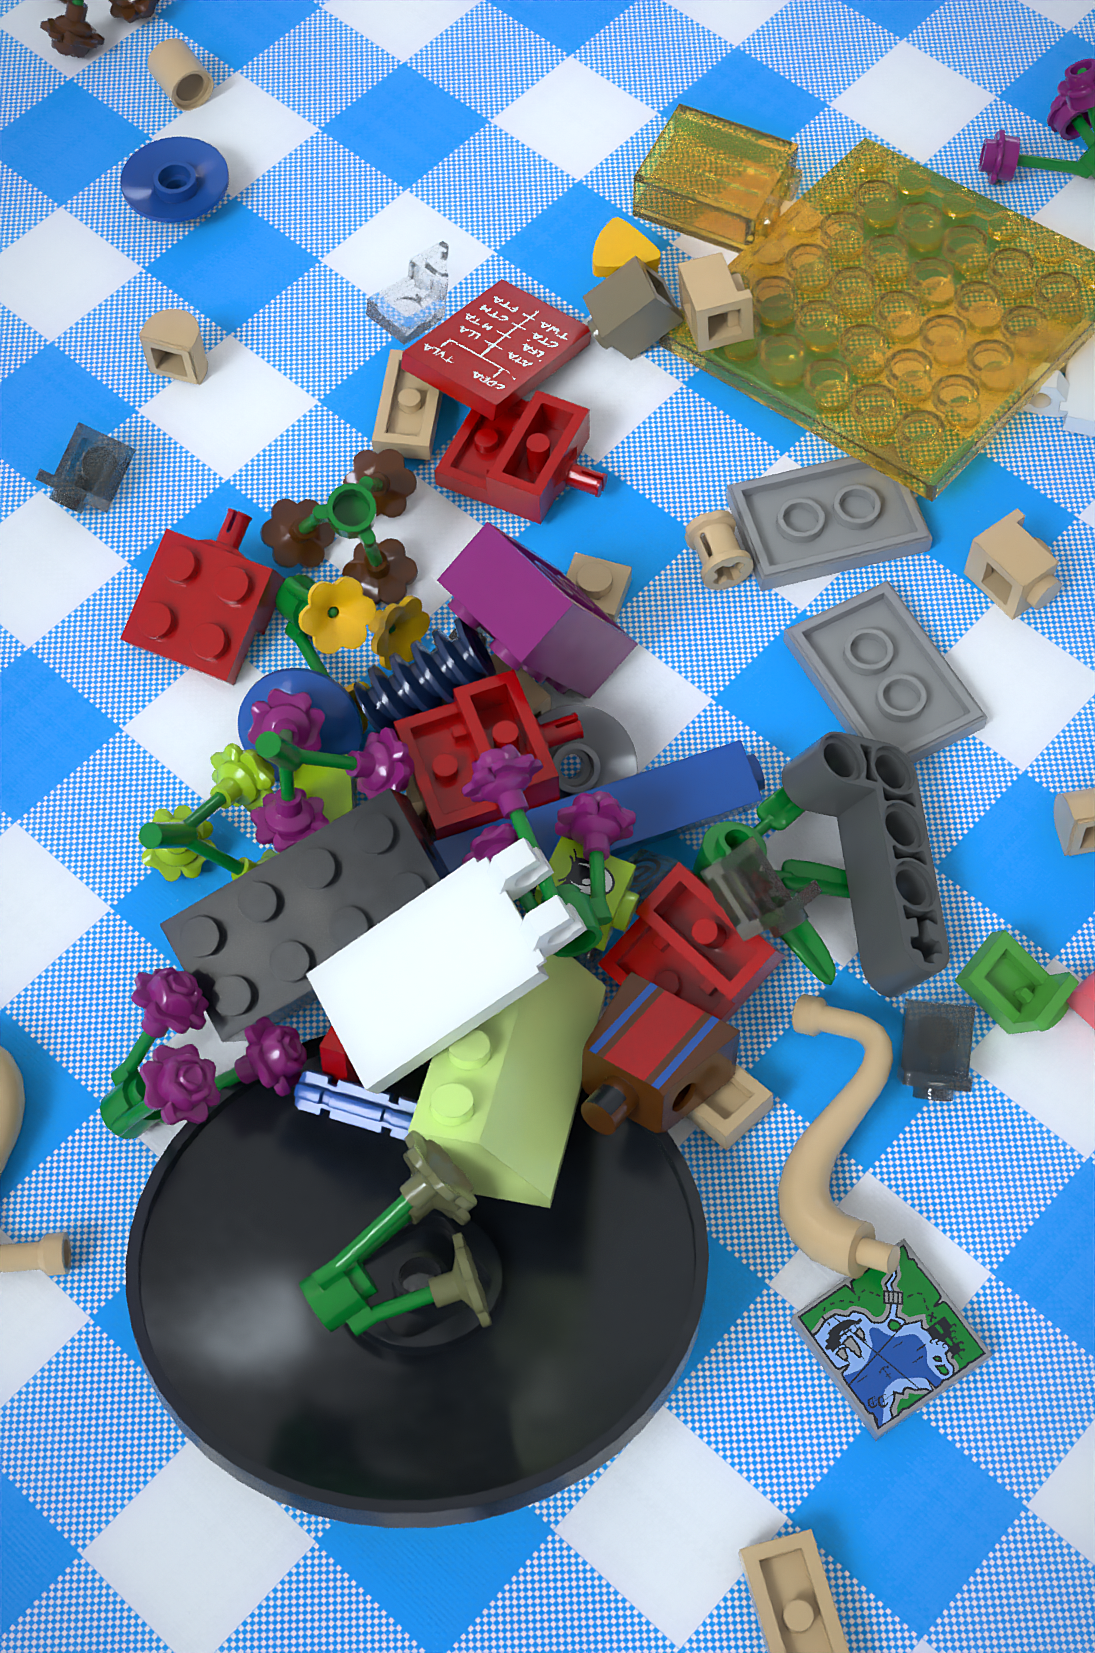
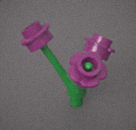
M1088 58L1077 61L1065 70V80L1058 84L1057 92L1059 95L1053 100L1050 106L1051 111L1047 117L1048 126L1051 127L1053 132L1058 131L1064 140H1073L1081 137L1088 147L1078 161L1020 154V137L1005 135V130L1000 129L995 134L994 139L985 138L981 148L979 172L987 173L989 184L994 185L996 180L1011 182L1017 166L1071 173L1086 179L1092 176L1095 179V59Z

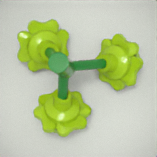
M230 743L223 752H215L210 757V760L216 769L211 775L216 785L210 791L211 797L194 812L186 805L178 806L174 810L173 815L167 809L159 808L155 811L152 822L144 824L138 835L139 843L147 848L141 856L142 863L145 866L158 869L166 881L174 882L179 879L181 872L187 878H197L201 872L202 864L208 859L230 871L232 879L235 880L279 854V852L276 853L271 849H267L257 862H253L246 857L237 860L217 849L215 844L207 839L213 832V825L206 819L220 807L227 809L232 805L235 807L243 805L251 813L256 807L263 806L262 798L266 794L274 793L271 789L275 783L274 768L256 750H242L238 745Z

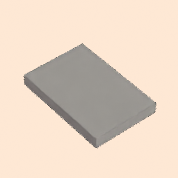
M893 446L730 484L726 488V500L736 521L744 548L753 560V572L761 591L927 552L931 548L932 536Z
M888 580L784 631L783 642L847 734L895 745L904 751L914 764L985 727L988 717Z

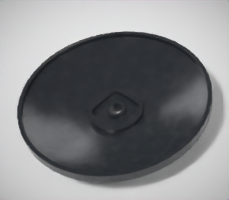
M326 1035L301 1043L307 1050V1061L300 1070L301 1075L304 1071L310 1069L323 1073L319 1046ZM432 1058L429 1059L428 1063H423L383 1091L394 1094L392 1101L399 1102L401 1096L418 1101ZM259 1078L249 1084L240 1081L222 1088L219 1091L221 1100L214 1107L208 1108L209 1114L207 1119L200 1124L187 1121L171 1140L153 1168L139 1198L129 1233L125 1261L126 1298L135 1344L146 1376L157 1397L182 1433L209 1460L236 1480L274 1501L311 1515L349 1524L383 1528H434L471 1523L514 1512L557 1494L586 1478L616 1456L646 1427L668 1399L686 1367L698 1337L704 1311L709 1263L707 1224L699 1191L687 1162L668 1131L654 1133L627 1117L613 1134L605 1135L597 1132L585 1121L581 1113V1105L590 1096L586 1094L583 1088L580 1092L550 1208L473 1194L477 1204L470 1211L467 1210L471 1220L465 1225H461L453 1218L447 1217L442 1211L433 1209L416 1225L411 1221L407 1223L362 1263L379 1290L378 1293L368 1299L370 1306L410 1293L402 1284L411 1275L424 1273L438 1276L452 1271L455 1260L452 1235L462 1232L466 1246L469 1247L478 1278L489 1307L488 1312L492 1325L485 1328L482 1327L475 1311L466 1302L460 1300L437 1308L434 1302L376 1323L359 1336L353 1333L348 1323H345L331 1333L319 1320L300 1288L299 1282L335 1258L402 1195L400 1187L411 1178L410 1168L403 1158V1154L409 1148L405 1140L390 1136L392 1129L385 1128V1132L378 1133L329 1118L330 1111L325 1110L323 1115H318L298 1109L295 1106L294 1096L296 1087H292L290 1094L280 1096L276 1093L274 1087L266 1088Z

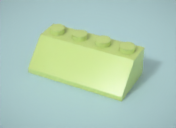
M553 954L546 957L547 962L543 964L550 978L432 1057L408 1133L415 1130L426 1140L431 1139L439 1144L450 1156L453 1164L459 1167L469 1178L474 1188L471 1191L473 1194L546 1208L551 1207L582 1089L583 1049L587 1039L600 1020L606 997V986L573 957H557Z

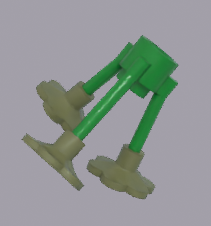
M412 1130L404 1138L409 1150L403 1154V1158L410 1168L412 1177L400 1187L402 1195L335 1258L299 1282L309 1305L322 1324L331 1333L345 1323H348L353 1333L359 1336L376 1323L434 1302L436 1307L440 1308L460 1300L466 1302L475 1311L483 1328L492 1325L486 1296L478 1278L469 1247L466 1246L462 1232L452 1235L455 1248V1260L452 1271L428 1279L429 1286L373 1306L369 1304L368 1299L379 1292L369 1272L362 1264L369 1256L411 1221L416 1225L433 1209L442 1211L447 1217L453 1218L461 1225H465L471 1220L467 1210L470 1211L477 1204V1200L471 1192L474 1189L466 1174L453 1164L450 1156L439 1144L431 1139L426 1140L415 1130Z

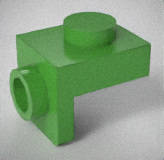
M1006 930L990 933L954 980L1008 1035L1032 1031L1043 1032L1052 1028L1066 1014L1069 1008L1066 1000L1079 984V981L1070 972L1049 975Z

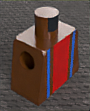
M631 972L613 997L587 1039L583 1049L581 1087L586 1094L590 1095L581 1105L583 1118L594 1130L605 1135L613 1134L627 1117L654 1133L667 1132L735 1075L740 1030Z

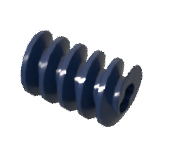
M456 617L454 624L458 638L451 640L440 628H437L432 632L435 651L430 652L421 642L416 640L410 645L414 663L409 665L395 652L389 656L393 672L391 676L388 677L374 664L368 668L372 685L370 688L367 689L361 683L355 682L353 687L357 700L377 733L380 734L381 730L385 727L392 728L395 731L394 721L454 702V688L497 675L485 644L473 628L468 626L459 617Z

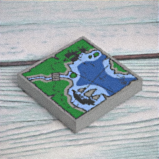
M905 1239L895 1244L900 1248V1261L894 1273L889 1274L868 1267L860 1278H846L795 1313L790 1320L791 1325L875 1441L986 1363L993 1355Z

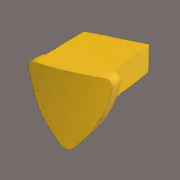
M615 217L607 223L596 239L593 250L592 272L596 277L607 278L634 256H637L658 274L661 252L636 228L620 217Z

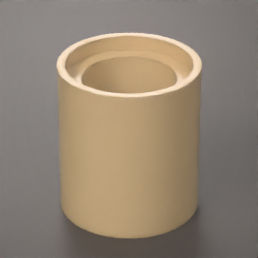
M178 38L167 39L159 43L151 51L147 62L148 70L176 108L183 111L193 110L202 106L209 99L214 88L213 78L185 41Z

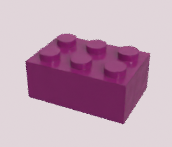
M486 522L437 579L454 597L447 604L448 607L474 630L480 627L494 640L489 647L500 659L516 671L522 668L539 683L545 680L563 695L569 689H572L590 699L638 645L559 568L489 522Z

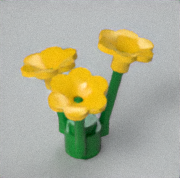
M307 575L289 576L278 589L275 598L277 610L289 621L285 628V634L297 644L311 670L323 673L329 677L330 675L313 645L324 654H333L341 647L356 649L366 640V625H368L370 632L374 633L371 649L373 653L379 655L380 665L391 671L389 656L396 652L406 662L412 661L414 658L410 645L416 640L421 642V638L426 634L430 625V616L422 611V601L419 598L408 595L399 604L392 603L384 611H376L375 602L363 595L360 582L349 576L340 577L333 584L327 581L316 582ZM308 635L312 636L313 645L311 644ZM354 682L343 688L350 694L358 707L364 734L368 727V719L357 700L353 687ZM359 682L367 689L370 688L367 683Z

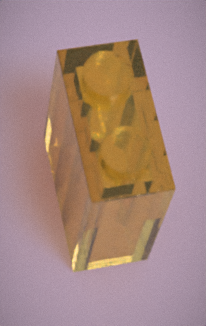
M679 103L634 176L633 216L752 258L763 238L770 240L773 236L781 214L780 207L784 200L792 202L797 194L802 179V170L796 168L799 144Z

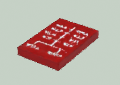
M501 279L404 350L402 353L401 369L494 421L590 345L592 333L584 323Z

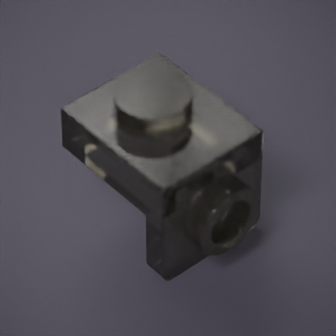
M78 422L55 474L53 475L43 469H39L35 479L54 488L49 499L82 514L86 504L107 513L136 450Z
M753 836L732 847L700 872L711 889L716 902L723 908L743 941L768 929L773 937L777 938L796 928L809 917L804 907L822 892L816 880L788 892Z
M905 998L897 1078L903 1085L913 1086V1097L951 1102L954 1099V1090L972 1092L973 1078L969 1075L975 1006Z

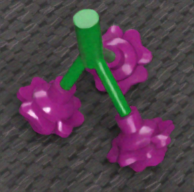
M274 688L268 694V703L256 701L252 704L253 724L248 732V740L255 744L256 751L261 757L279 766L280 789L277 790L276 794H266L262 798L263 807H256L250 814L251 821L257 827L255 836L258 843L262 845L272 844L275 851L280 853L329 824V820L323 814V799L319 797L307 799L306 792L296 788L294 785V771L299 769L302 764L344 769L350 777H358L357 789L365 793L369 800L388 788L403 792L409 786V779L415 771L414 761L408 754V745L397 739L394 729L385 727L381 730L380 734L376 732L368 734L363 752L351 751L347 756L317 752L321 747L319 732L325 721V714L321 709L310 708L312 699L308 693L289 694L281 689Z

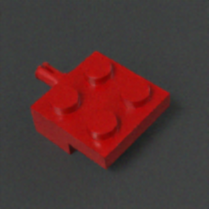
M536 390L530 402L524 399L519 400L494 421L471 409L434 470L436 485L538 524L542 523L555 498L565 488L571 486L599 498L605 489L608 475L577 464V459L590 438V409Z
M228 508L216 541L211 539L196 540L166 528L120 640L234 686L256 632L263 635L266 632L276 608L275 598L277 591L285 581V578L272 568L248 560L238 551L252 518L240 511L237 512L235 509Z
M514 669L454 688V702L394 721L397 739L408 745V754L414 761L415 771L412 774V778L436 840L504 818L498 803L489 801L473 802L470 797H464L461 791L463 786L472 780L473 769L471 763L479 760L481 753L490 749H501L503 746L511 744L518 750L521 756L532 754L534 759L541 760L543 768L532 776V781L526 790L523 791L530 810L560 800L559 774L549 753V748L584 738L583 728L580 720L578 721L576 712L540 724L532 713Z
M678 862L636 909L635 913L640 917L600 960L598 965L620 986L625 978L633 972L727 1023L786 957L760 933L753 917L750 915L751 911L776 884L758 868L754 867L753 871L738 888L728 896L723 892L710 888L692 870Z

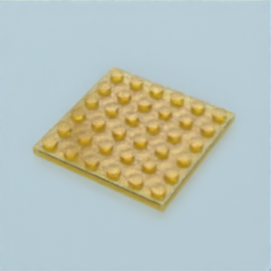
M865 137L727 265L731 274H740L745 290L749 289L752 294L754 338L698 352L681 308L680 312L684 321L659 339V346L933 502L1041 390V386L1054 372L1060 370L1095 334V251Z

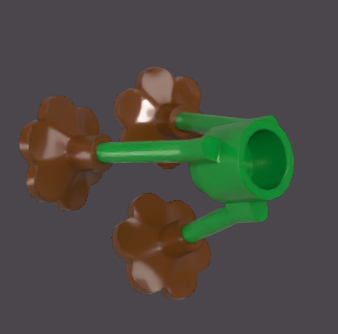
M385 449L379 454L372 450L360 451L353 459V470L344 477L343 485L335 488L330 494L326 505H319L311 499L302 500L298 504L286 498L278 500L271 508V519L266 521L261 527V540L265 545L272 548L273 559L280 567L291 568L300 564L302 567L311 569L323 562L325 556L324 548L332 544L335 532L344 538H359L361 542L355 546L354 559L344 566L342 575L359 581L362 585L363 595L371 598L375 602V606L380 602L387 605L392 603L399 604L407 596V585L412 584L417 578V565L413 559L406 556L405 547L399 540L389 538L377 543L372 528L376 517L380 514L389 518H395L406 510V497L410 496L417 487L416 476L412 471L405 468L403 455L395 449Z

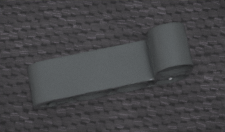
M829 732L785 765L782 770L781 781L784 791L799 808L813 813L837 817L860 962L864 976L870 986L879 994L889 998L898 997L941 972L947 967L950 959L949 944L917 773L908 755L895 745L843 732Z

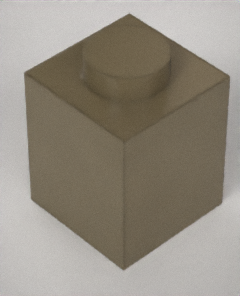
M634 256L583 296L592 317L587 324L594 338L603 348L609 349L614 347L630 360L684 321L664 278L637 256Z

